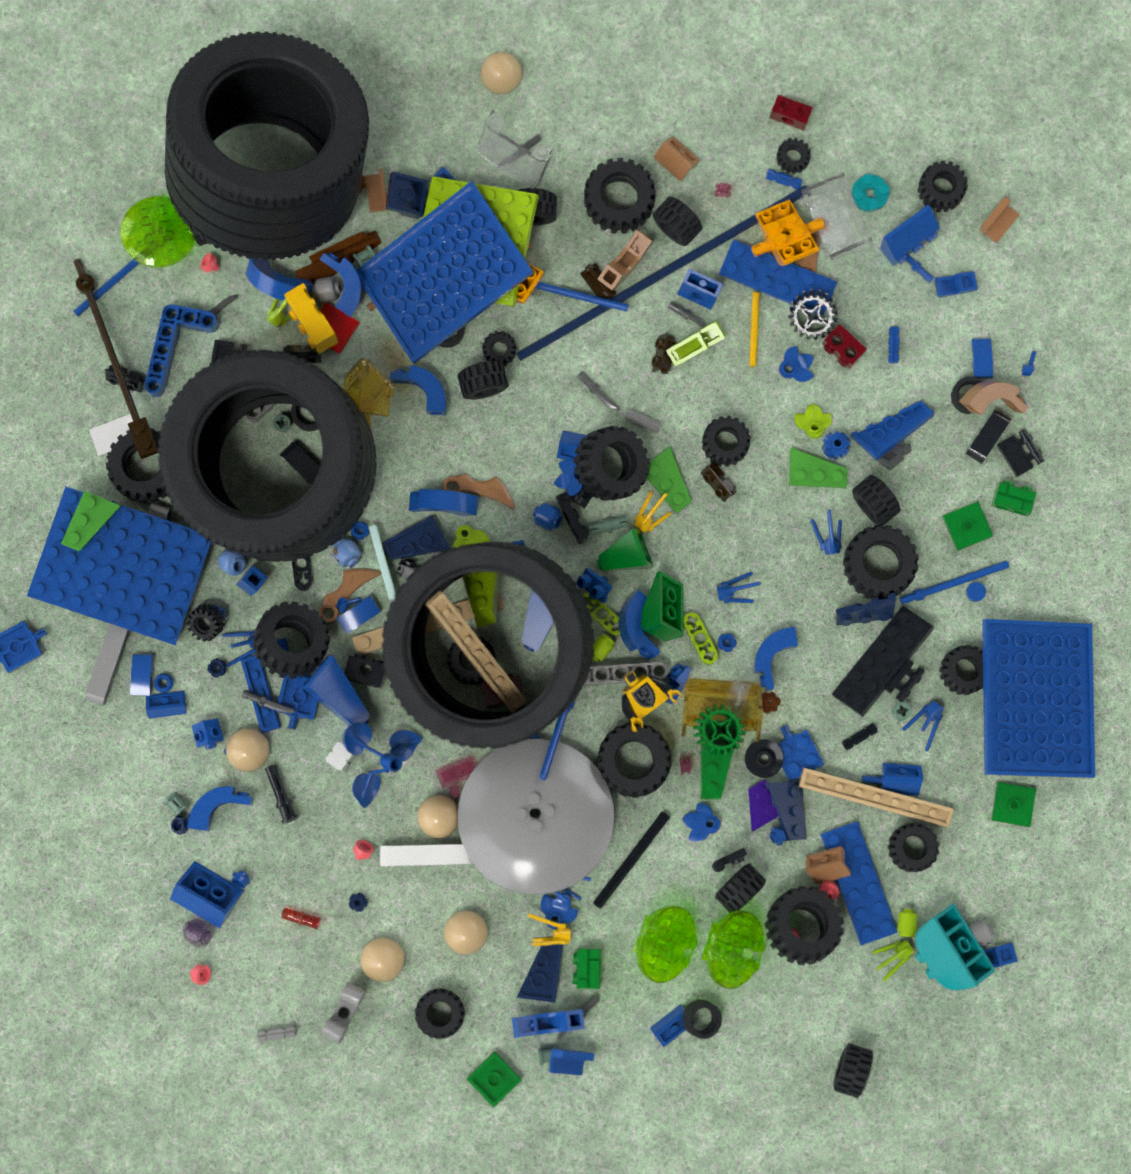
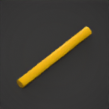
M759 292L752 293L749 367H757Z

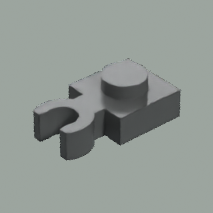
M903 440L877 461L888 470H892L904 460L903 455L911 452V445L905 446Z

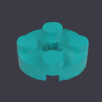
M865 174L857 179L852 187L851 195L854 205L864 212L882 209L889 198V186L881 177ZM872 189L875 196L867 197L866 190Z

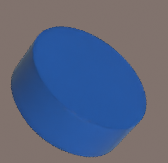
M979 582L971 583L966 589L967 598L973 602L981 601L986 595L984 585Z

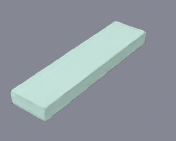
M373 525L369 527L391 602L394 601L396 592L378 528Z

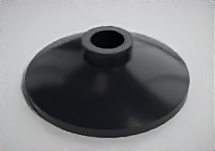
M767 739L757 740L746 750L745 764L753 775L760 778H769L776 775L782 768L784 761L783 752L775 742ZM762 755L768 756L767 762L761 760Z

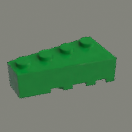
M706 723L705 733L708 738L711 734V730L708 727V724ZM731 723L728 727V731L732 735L731 737L733 738L734 728ZM723 726L716 727V735L723 733ZM720 738L713 742V744L717 746H726L729 744L727 741H723ZM701 743L700 800H720L732 754L727 751V756L723 757L720 752L719 757H715V751H713L711 755H708L709 748L702 751L701 748L704 744Z

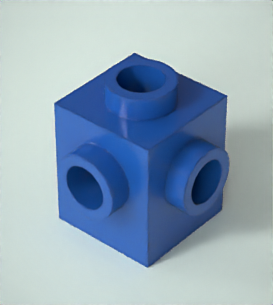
M836 431L834 434L830 432L823 439L825 442L822 446L823 453L835 461L839 457L843 459L850 451L848 449L851 444L849 442L850 439L843 432L839 433ZM834 441H836L840 446H835Z
M218 718L204 720L192 725L197 748L205 747L206 750L217 747V743L224 741Z

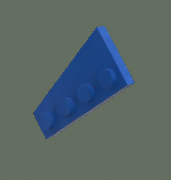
M919 401L900 410L898 414L892 417L889 415L875 425L870 424L860 432L851 433V437L877 461L934 417V412L922 401Z

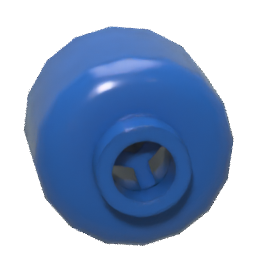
M548 503L537 506L533 511L535 524L548 531L558 528L562 521L560 509Z

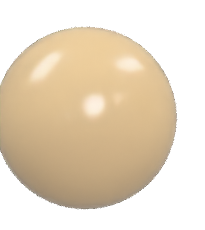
M496 52L489 55L483 62L481 79L485 87L491 92L507 94L515 90L520 84L522 68L517 58L512 54Z
M252 728L236 731L231 735L226 744L228 761L240 771H255L262 767L269 757L270 748L268 740L260 731Z
M446 795L430 796L422 802L418 809V824L422 831L430 837H448L458 828L459 806L452 798Z
M459 911L453 914L445 924V941L456 953L463 955L473 954L479 951L486 943L488 937L486 922L479 914L473 911Z
M385 937L373 939L366 944L360 958L364 973L372 980L378 982L390 981L397 977L402 971L405 961L400 945L394 940Z

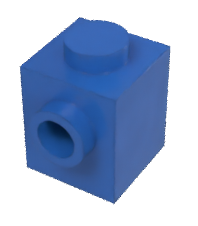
M251 566L236 585L252 596L260 589L268 577L259 568Z

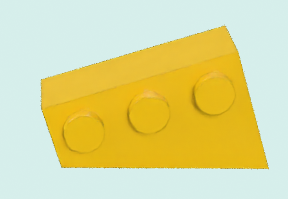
M304 283L284 294L290 307L288 313L293 321H298L299 325L297 327L301 334L308 336L307 342L311 349L315 348L320 354L338 343L334 331L323 313L316 306L314 299L308 294Z

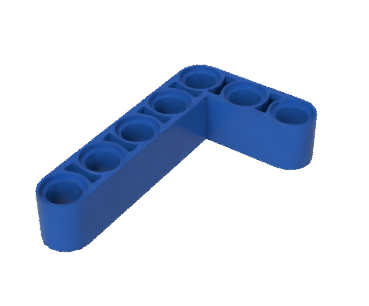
M173 304L164 307L145 380V389L151 396L160 397L165 392L180 328L197 329L202 332L213 333L219 328V321L213 313ZM171 312H177L174 318H169ZM189 316H195L192 322H187ZM212 318L213 323L206 326L205 321ZM167 330H172L170 336H164V333ZM167 347V353L161 355V349ZM162 365L163 370L159 373H156V368ZM158 383V389L151 391L152 385Z

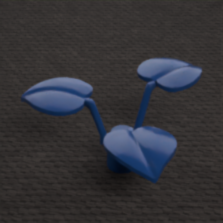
M358 722L346 728L343 742L350 754L360 755L365 748L381 757L380 763L383 769L372 770L368 774L361 773L353 782V795L363 808H366L372 802L380 788V777L376 773H389V770L392 772L399 771L402 767V762L411 757L417 745L422 741L419 735L409 730L396 731L389 740V745L392 748L389 751L390 753L382 754L367 745L372 738V730L367 724Z

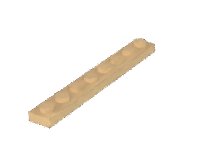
M439 590L425 605L509 712L513 714L527 700L448 598Z
M499 592L497 611L504 609V605ZM469 599L453 604L465 621L474 619ZM430 612L427 620L425 634L444 629L432 612ZM384 627L352 637L357 654L365 655L382 649L381 643L384 640L382 638Z
M803 768L798 785L801 788L948 828L954 810L953 808Z

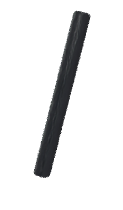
M665 812L659 814L594 900L593 904L601 909L670 819L668 814Z

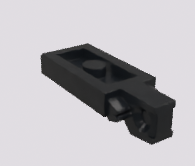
M567 492L556 496V500L578 544L581 545L587 541L588 531L584 525L580 524L577 510L575 508L572 509L570 505L571 497Z

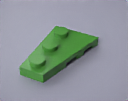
M669 446L647 465L649 475L645 477L661 496L667 493V497L664 500L678 514L692 501Z
M790 448L789 486L847 488V468Z
M84 491L61 544L80 552L121 506Z

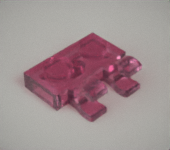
M470 756L435 772L442 789L448 788L454 800L460 797L455 784L467 781L476 767Z

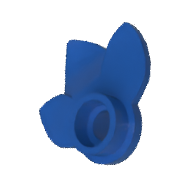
M796 346L789 348L784 354V361L779 366L780 375L786 379L794 378L798 382L811 380L814 376L808 369L813 362L814 356L799 354ZM785 367H791L792 371L786 372Z
M572 460L559 462V467L563 473L557 477L554 485L560 489H567L569 496L578 494L583 484L580 485L577 480L579 479L578 474H575L574 471L576 464Z
M697 803L696 812L688 813L682 818L684 824L692 829L689 840L695 842L705 840L709 834L716 833L721 826L719 818L712 814V810L708 805L703 803ZM710 820L713 821V826L711 828L707 826V823Z
M567 892L562 894L569 899L568 903L558 896L552 899L549 895L545 894L540 905L541 911L546 915L545 919L551 920L552 916H557L559 919L557 923L562 924L571 923L576 919L578 910L570 908V897ZM546 924L551 929H558V927Z

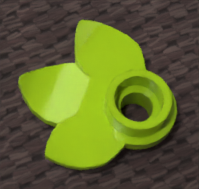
M812 403L807 407L805 414L795 413L794 421L796 426L804 430L808 437L818 439L823 435L824 429L832 424V415L830 413L822 414L821 408Z
M461 525L456 530V540L452 548L490 542V540L482 530H473L469 525ZM463 531L469 533L467 537H463L461 534Z

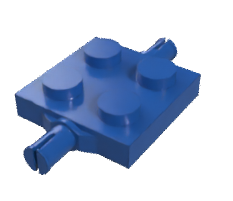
M22 621L0 633V662L4 665L7 673H11L43 655L38 646V639L48 635L44 628L33 633L26 621Z
M309 672L307 676L302 678L297 675L296 679H289V676L283 678L277 704L295 710L294 713H283L290 717L289 729L296 730L298 719L314 720L318 701L301 688L309 679Z
M784 725V728L783 726L780 727L785 739L777 745L783 752L784 761L782 768L789 782L801 777L803 768L815 770L824 765L807 730L792 735L787 725Z

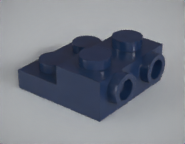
M392 171L389 178L385 209L399 212L401 216L414 219L421 218L425 212V198L429 191L427 187L428 180Z

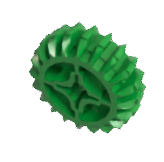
M714 704L712 705V710L709 707L705 708L706 714L704 712L699 713L702 719H695V722L700 724L693 726L694 730L699 731V733L694 734V737H700V740L696 743L697 745L704 744L701 748L702 751L709 748L708 755L715 751V757H719L720 752L725 757L727 756V751L730 754L734 753L733 747L735 749L740 748L737 742H744L740 735H746L745 731H741V728L746 725L739 723L743 719L742 716L735 717L738 714L737 710L730 713L731 706H728L725 710L724 704H721L718 710L717 705ZM713 715H721L726 717V719L722 721V723H719L716 720H712L710 717ZM706 723L708 724V727L711 730V734L708 738L705 733ZM731 723L734 728L733 738L731 737L732 735L728 731V727ZM723 726V733L716 735V727ZM720 738L723 741H727L729 744L726 746H717L713 744V742Z

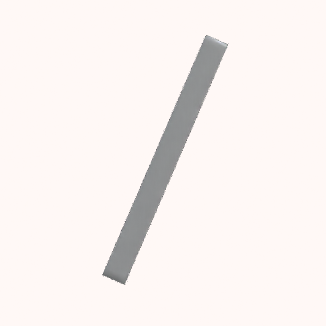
M153 502L148 514L169 521L170 518L168 516H171L172 508ZM109 624L85 693V700L103 706L106 704V697L109 696L113 684L112 679L115 678L120 664L118 661H121L126 646L125 642L127 643L131 632L130 630Z

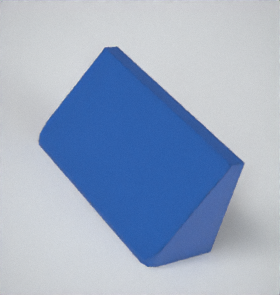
M178 691L146 696V713L148 718L187 714L185 692Z
M681 1004L650 1027V1030L663 1047L686 1030L682 1022L685 1009Z

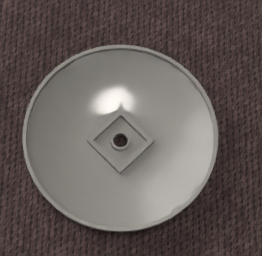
M527 739L514 745L509 744L506 747H500L490 753L470 774L459 801V834L472 863L485 877L495 884L521 894L543 895L554 893L581 881L598 865L604 856L613 832L614 807L609 787L605 779L603 780L601 772L585 755L566 744L558 742L547 779H540L541 769L551 741L547 739ZM532 809H539L541 811V816L538 819L530 817Z

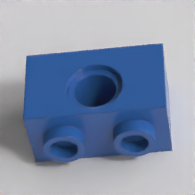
M689 268L677 295L711 310L723 284Z

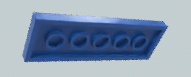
M736 240L732 241L719 272V275L788 304H791L792 300L799 302L796 298L798 294L804 298L803 291L810 295V289H814V294L816 295L818 289H820L821 296H824V293L827 292L828 296L826 299L828 300L832 297L837 282L792 263L779 266L775 257L768 253L755 257L751 246ZM810 300L803 303V305L813 307L818 301ZM824 304L821 308V313L823 315L827 309V307ZM817 307L816 311H814L813 314L817 315V310L819 307Z
M858 821L820 834L826 850L840 846L845 850V864L851 871V875L837 879L860 946L898 933Z

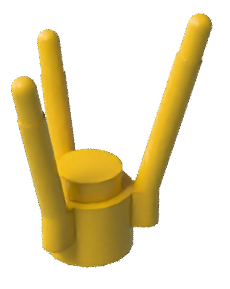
M650 491L638 515L634 518L635 523L633 525L644 534L647 531L651 532L654 527L671 515V512H668L651 524L653 520L650 517L667 497V493L662 495L646 515L644 511L653 494Z
M530 913L527 914L530 918L558 927V929H554L553 937L533 938L532 941L534 943H532V946L570 943L571 930L566 928V924L557 923Z

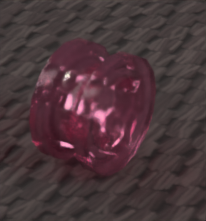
M717 183L715 185L717 190L714 192V195L726 198L731 196V192H729L732 189L731 185L726 183Z
M687 757L685 760L679 758L681 775H684V773L691 774L690 758Z

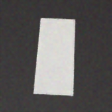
M130 414L89 430L98 456L112 450L110 448L111 444L118 442L117 437L120 434L122 436L127 434L126 431L130 430L127 423L133 422Z

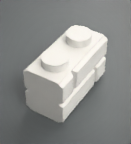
M337 742L332 749L333 752H330L326 757V762L340 772L345 773L350 766L349 763L353 762L356 755L350 754L346 750L344 742Z

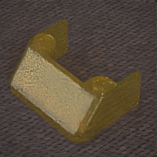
M361 357L346 374L343 389L357 403L358 412L364 413L370 428L372 415L389 416L390 397L393 396L394 386L391 385V381L370 359Z
M705 679L687 680L683 693L681 736L686 734V725L689 727L698 725L695 719H701L699 716L700 712L706 714V707L712 710V705L716 704L719 710V706L724 704L725 710L728 706L732 707L730 713L735 710L738 711L735 717H743L740 721V724L746 725L743 729L745 731H755V742H759L763 717L762 690L759 685ZM713 715L710 717L711 719H726V717L721 715Z

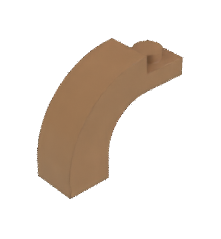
M638 229L618 257L607 264L598 280L609 289H616L640 263L654 240Z
M992 380L974 385L959 401L971 413L982 415L989 404L996 399H1001L1014 412L1025 413L1028 409L1023 403V398L1017 395L1020 391L1019 388L1009 383Z

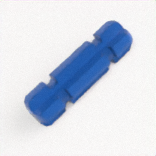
M768 169L766 174L767 180H775L776 183L788 187L792 186L794 189H799L802 184V179L796 177L794 179L792 178L793 176L781 172L776 173V170Z
M896 326L889 328L888 353L890 354L888 362L892 364L899 362L898 336L900 328Z

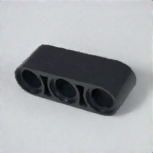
M995 409L966 454L982 464L1011 419Z
M293 441L279 455L289 463L290 467L292 466L294 471L296 470L303 477V480H306L307 484L312 486L320 467Z

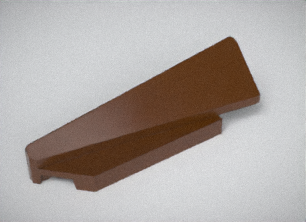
M376 230L368 234L365 232L357 233L309 256L312 264L296 270V275L298 279L311 280L312 284H315V281L319 278L333 277L338 273L320 260L324 253L328 254L331 252L339 258V263H341L344 257L353 263L355 260L352 254H358L366 249L367 245L373 250L382 242Z

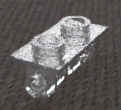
M732 680L725 710L728 706L732 707L730 713L737 710L736 718L743 715L751 684Z

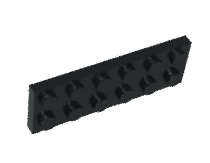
M902 606L834 690L832 696L861 717H864L934 630L933 625L905 606Z

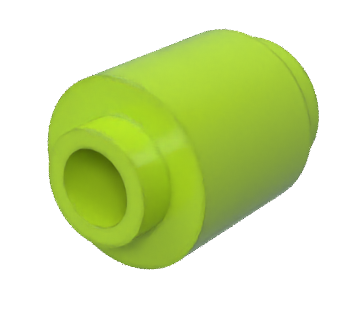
M604 633L602 636H598L593 644L594 653L592 660L596 663L597 661L602 662L613 650V645L615 644Z
M902 909V912H898L897 931H899V936L915 937L918 914L914 913V909Z

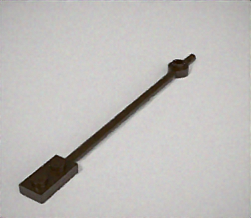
M75 259L73 262L79 276L76 280V287L81 294L87 297L133 420V422L127 424L141 459L155 455L158 453V448L146 417L141 419L139 417L94 297L93 291L96 288V283L92 276L85 273L81 259Z

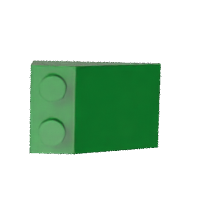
M662 571L656 573L642 609V630L664 642L683 637V584Z

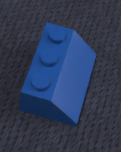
M929 205L925 206L883 237L880 250L892 266L897 263L899 265L904 263L908 259L909 254L912 252L916 254L923 248L922 245L927 241L931 243L938 237L937 234L940 227Z
M194 861L175 884L170 900L220 929L228 919L244 890Z

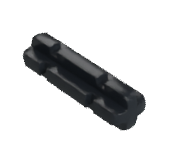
M870 724L866 729H862L850 736V739L847 738L842 741V745L846 750L854 747L853 745H857L869 738L870 735L876 734L878 730L874 724Z

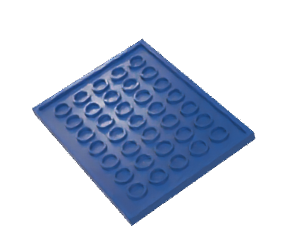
M473 181L469 182L357 269L362 286L412 363L418 362L534 273Z
M65 486L27 596L176 646L212 542L191 528L120 505V509L112 515L89 543L78 552L62 545L61 542L84 492Z
M983 619L984 775L1095 778L1092 624Z

